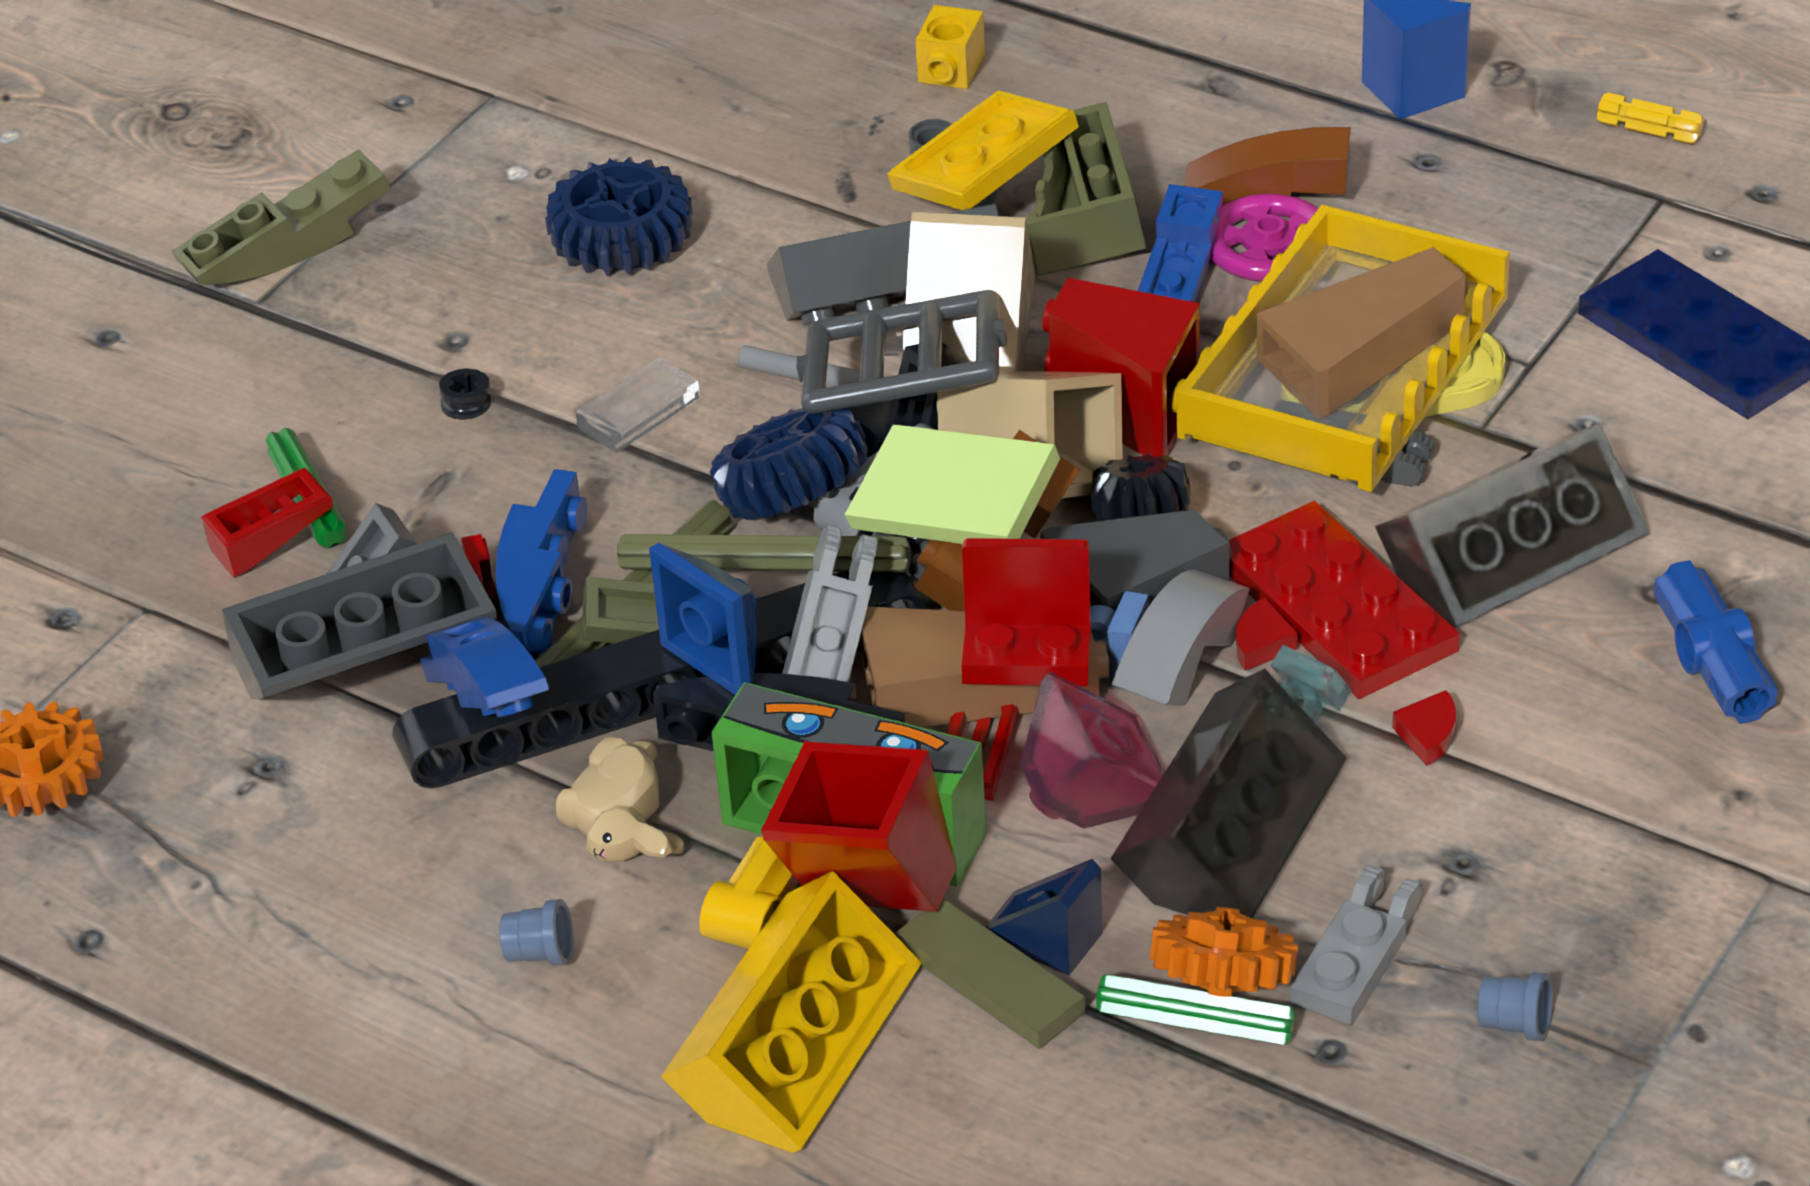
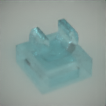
M1285 645L1281 646L1270 665L1283 681L1273 689L1269 700L1270 705L1276 712L1283 715L1293 699L1303 697L1304 704L1299 709L1296 717L1303 725L1309 728L1319 720L1322 713V703L1340 712L1352 691L1335 669Z

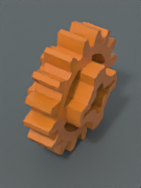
M52 701L46 706L44 711L36 710L32 702L25 703L23 712L16 714V716L7 709L0 711L2 718L0 723V807L6 804L9 816L16 817L23 807H32L35 816H40L44 812L45 805L52 802L61 809L68 807L66 795L72 792L85 796L88 793L85 779L100 778L101 771L98 762L104 760V754L99 734H97L94 721L91 718L82 720L79 708L73 707L61 714L58 702Z
M1216 907L1215 911L1205 913L1189 912L1187 917L1179 914L1173 915L1172 921L1160 919L1157 927H1153L1150 960H1154L1153 967L1155 969L1168 970L1167 976L1170 978H1180L1182 983L1208 990V995L1231 997L1232 993L1258 992L1260 987L1273 990L1276 989V983L1289 984L1291 976H1295L1298 944L1293 943L1294 936L1291 934H1279V927L1268 926L1265 920H1256L1240 914V909Z

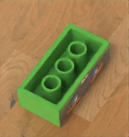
M746 682L742 684L712 731L722 824L762 834L761 829L804 741L928 750L957 867L949 885L956 887L959 885L986 836L982 744L980 742Z

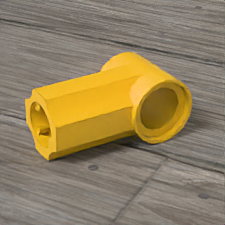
M763 836L756 837L729 882L718 880L709 888L699 918V929L703 937L748 950L785 895L793 891L798 884L796 878L764 841Z

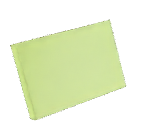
M893 424L850 503L845 517L851 529L963 544V540L966 538L1020 539L1060 457L1055 444Z

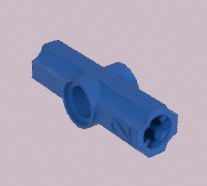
M1691 560L1670 564L1668 570L1662 576L1655 579L1653 595L1674 629L1676 650L1683 669L1690 675L1701 674L1725 716L1736 718L1739 724L1759 720L1768 708L1776 705L1778 688L1755 653L1753 630L1746 613L1738 607L1728 609L1706 571L1695 567Z

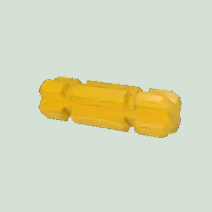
M1610 92L1604 93L1599 101L1597 121L1602 124L1619 127L1621 122L1625 123L1624 128L1627 130L1665 139L1668 138V134L1674 135V141L1687 144H1695L1702 133L1703 116L1700 113L1681 109V113L1677 114L1675 113V107L1632 98V102L1629 103L1626 102V96Z

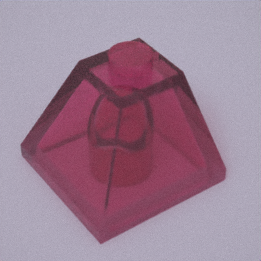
M1049 672L1042 679L1020 762L1022 771L1031 788L1029 797L1042 814L1054 820L1061 817L1085 829L1168 808L1178 799L1137 715L1052 672Z

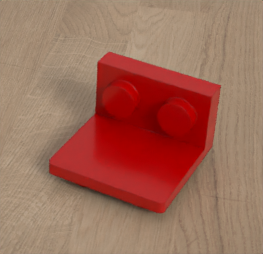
M964 539L962 544L965 631L961 662L962 684L1088 686L1091 649L1089 542L1084 539Z

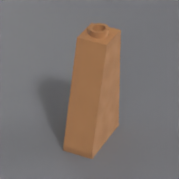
M1432 247L1258 312L1257 360L1317 419L1329 416L1450 332L1454 316L1456 314L1464 315L1465 296L1468 293L1466 275L1459 266L1453 265L1437 249Z
M867 607L859 638V647L871 704L875 707L905 713L906 724L922 728L949 724L951 716L957 712H964L965 722L988 717L998 718L1002 714L1000 706L1011 704L1017 706L1018 715L1100 704L1099 678L1109 676V663L1104 641H1094L1092 633L1088 686L962 684L961 662L965 631L964 611Z

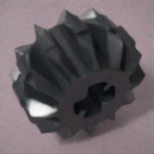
M1149 453L1137 457L1128 455L1126 459L1110 460L1105 466H1100L1093 471L1090 500L1096 522L1189 510L1191 490L1189 477L1186 476L1185 465L1177 460H1173L1170 456L1154 457Z

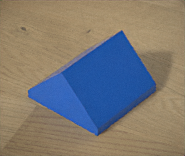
M1364 0L1362 83L1400 120L1465 98L1468 81L1471 3L1451 0Z

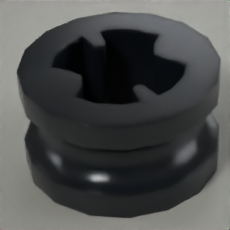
M469 368L457 369L448 372L439 382L440 395L442 396L441 409L448 417L459 420L473 419L484 414L491 405L489 377L484 372Z

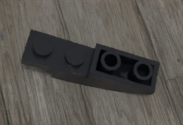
M754 673V685L906 723L905 713L857 703L855 683L794 674ZM709 677L691 678L658 685L653 692L658 738L681 745L714 751L712 731L735 695Z

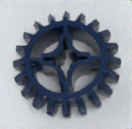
M609 157L608 162L601 165L588 162L587 170H571L569 179L557 181L556 190L548 195L547 217H545L547 234L551 237V243L555 247L557 256L566 257L569 266L583 265L586 273L602 269L606 276H609L613 271L624 270L629 275L631 269L639 267L651 270L652 262L654 261L669 262L670 252L683 250V240L690 237V228L692 227L691 215L693 211L687 188L683 185L681 176L671 174L669 166L655 168L652 160L634 163L632 157H628L624 162H614Z
M803 408L798 410L790 409L783 415L772 416L770 420L760 425H753V429L745 434L737 435L733 443L722 448L720 454L716 455L711 462L710 474L714 480L713 487L719 500L723 502L724 506L728 507L733 518L755 520L762 517L769 519L777 513L783 512L787 514L801 505L807 506L809 502L819 497H826L827 492L843 486L846 481L845 479L856 475L860 469L859 467L868 459L866 455L868 447L864 441L865 433L859 420H855L851 410L848 408L817 414H809Z

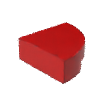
M482 534L462 537L463 552L495 607L497 617H499V600L497 588H495L492 578L491 559L486 538H482Z
M1265 598L1252 604L1241 615L1236 627V648L1238 661L1245 671L1297 649L1298 633Z
M1447 690L1393 712L1392 728L1426 766L1445 754L1456 727V707Z

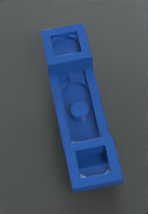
M1169 184L1156 219L1157 238L1138 291L1192 302L1198 301L1217 233L1223 203V191Z

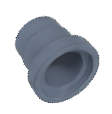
M563 899L547 900L541 908L523 909L519 912H509L502 915L499 935L501 949L506 961L526 960L527 962L548 960L552 966L570 963L574 948V934L570 911Z
M1532 972L1529 978L1507 976L1504 978L1484 977L1478 998L1480 1026L1496 1028L1501 1031L1524 1033L1527 1040L1544 1041L1549 1031L1552 1016L1553 990L1550 975L1548 973Z

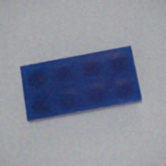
M1659 249L1579 296V315L1747 420L1810 381L1809 339Z

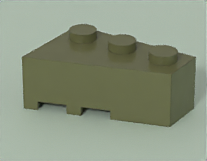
M1107 101L1073 110L1075 111L1079 127L1044 153L1045 170L1042 180H1037L1035 188L1037 201L1034 213L1029 214L1027 219L1029 239L1039 276L1107 258L1122 257L1130 252L1146 249L1134 194Z

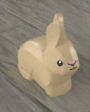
M605 737L590 754L589 766L578 776L571 788L563 789L557 797L556 817L559 822L571 829H578L587 836L586 850L597 860L609 862L624 861L638 855L640 852L652 857H666L669 854H681L684 851V843L676 834L656 829L645 822L659 808V774L653 762L657 756V747L651 741L640 740L630 744L621 738Z

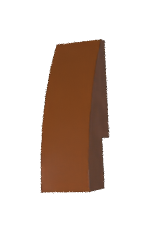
M1313 127L1286 130L1233 143L1188 163L1184 186L1223 191L1222 206L1232 200L1255 194L1293 196V192L1346 195L1350 165L1351 127Z

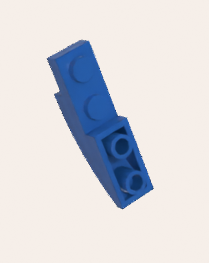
M554 469L535 507L512 504L498 544L496 584L502 625L514 634L534 660L551 646L553 626L559 614H565L568 611L572 599V581L570 578L565 577L564 567L567 562L569 544L575 532L583 530L587 518V500L585 497H580L577 472Z
M481 617L426 635L431 655L420 658L427 682L446 683L448 690L455 689L461 707L479 708L483 716L496 713L497 717H502L533 707L531 695L549 690L544 674L523 644L511 631L492 618Z

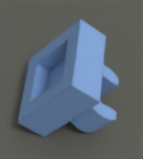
M1125 591L1116 611L1104 605L1091 606V633L1094 641L1103 640L1105 643L1107 655L1109 656L1110 677H1115L1128 642L1149 607L1148 594Z

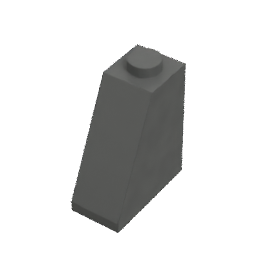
M1195 510L1057 526L1040 532V539H1084L1089 542L1091 606L1104 605L1116 611L1125 591L1148 594L1150 605L1158 593L1174 577L1190 569H1197L1229 581V560L1232 558L1230 543L1226 535L1219 528H1213Z

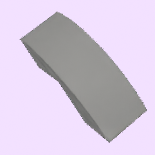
M1197 569L1184 571L1174 577L1151 602L1136 626L1123 653L1112 685L1165 705H1186L1204 646H1232L1237 623L1241 617L1250 588Z

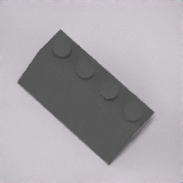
M996 204L947 213L998 216ZM911 221L779 247L768 261L767 269L786 320L802 318L803 326H809L815 320L836 317L834 311L856 307V311L859 313L890 307L888 300L906 297Z
M453 532L222 609L232 660L252 700L265 698L427 642L426 635L481 617L497 619L495 607Z

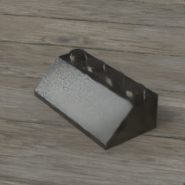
M1601 423L1557 439L1375 525L1396 575L1454 628L1650 533Z
M1264 668L1215 692L1110 859L1154 905L1188 915L1189 912L1205 913L1215 911L1216 907L1240 909V914L1253 919L1347 757Z

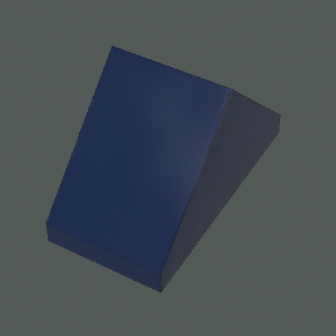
M1092 858L1015 890L986 925V928L1032 960L1070 976L1103 933L1101 868Z

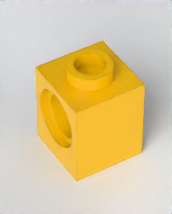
M933 5L915 39L919 83L968 89L985 56L983 11Z

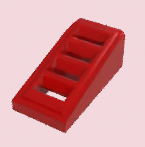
M302 468L201 516V520L212 553L230 575L235 578L260 563L334 505L332 497L306 468ZM300 495L303 500L294 503L292 499Z

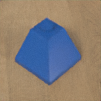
M659 542L650 547L661 646L734 695H736L744 682L753 684L757 646L754 610L756 608V600L753 590L743 580L734 578L711 562Z

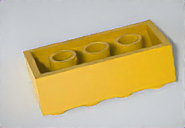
M831 871L785 895L669 1063L661 1078L706 1123L795 1153L802 1149L922 962Z

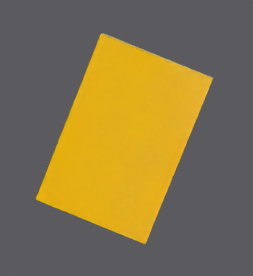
M998 90L887 173L892 190L955 209H971L1076 130L1079 126L1075 111Z

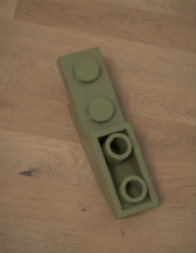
M358 149L346 158L337 161L332 167L303 186L294 189L275 204L261 192L251 200L240 204L234 211L205 230L194 234L188 241L172 250L175 259L200 285L226 284L275 273L318 255L353 235L354 232L347 218L390 191L391 187L385 174Z

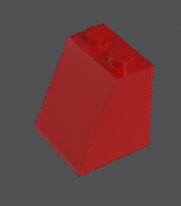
M1068 277L1056 299L1050 298L1044 309L1042 329L1044 332L1049 333L1050 345L1045 356L1044 372L1121 373L1122 444L1142 456L1147 453L1154 457L1168 456L1177 439V413L1173 412L1171 408L1172 395L1179 380L1182 378L1186 379L1198 364L1200 357V303Z
M804 741L761 829L764 841L801 886L833 871L866 906L937 912L957 868L928 750Z

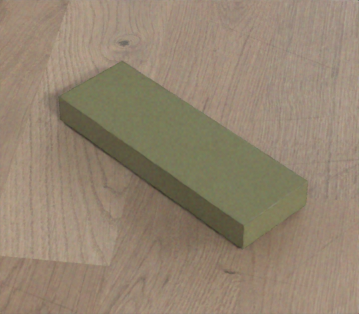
M944 898L937 912L923 911L895 932L899 940L922 962L921 966L1038 1049L1085 1013V996Z

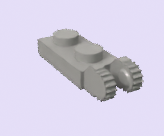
M828 524L824 526L813 558V571H808L782 674L822 677L844 682L849 681L873 587L868 584L878 544L876 538L864 534L860 536L853 550L849 580L832 575L837 553L841 545V529Z
M1371 865L1367 866L1355 883L1351 899H1345L1290 986V1003L1353 1025L1406 939V928L1418 909L1423 884L1409 878L1405 879L1395 893L1387 914L1373 909L1374 903L1377 902L1384 887L1385 871Z

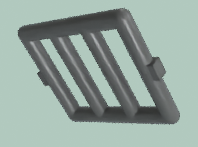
M987 289L813 321L807 329L805 355L797 356L796 364L799 380L803 382L801 394L803 410L809 414H817L995 381L999 375V347L1007 346L1004 320H999V296L993 290ZM976 315V361L941 367L943 321ZM919 325L917 372L883 377L886 331ZM862 336L860 381L826 388L829 341Z

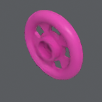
M1255 194L1232 200L1222 206L1210 259L1219 268L1231 275L1262 282L1269 273L1273 260L1269 259H1274L1277 254H1283L1293 242L1298 227L1302 223L1307 224L1318 207L1300 198L1282 194ZM1279 216L1290 218V220L1282 219ZM1244 219L1249 221L1242 229L1232 226ZM1242 243L1243 247L1248 251L1239 254L1232 250L1230 246Z

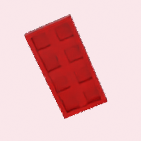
M1316 501L1305 504L1228 540L1232 549V558L1229 560V576L1237 584L1250 588L1248 595L1256 602L1265 598L1298 633V642L1359 700L1459 652L1460 633Z

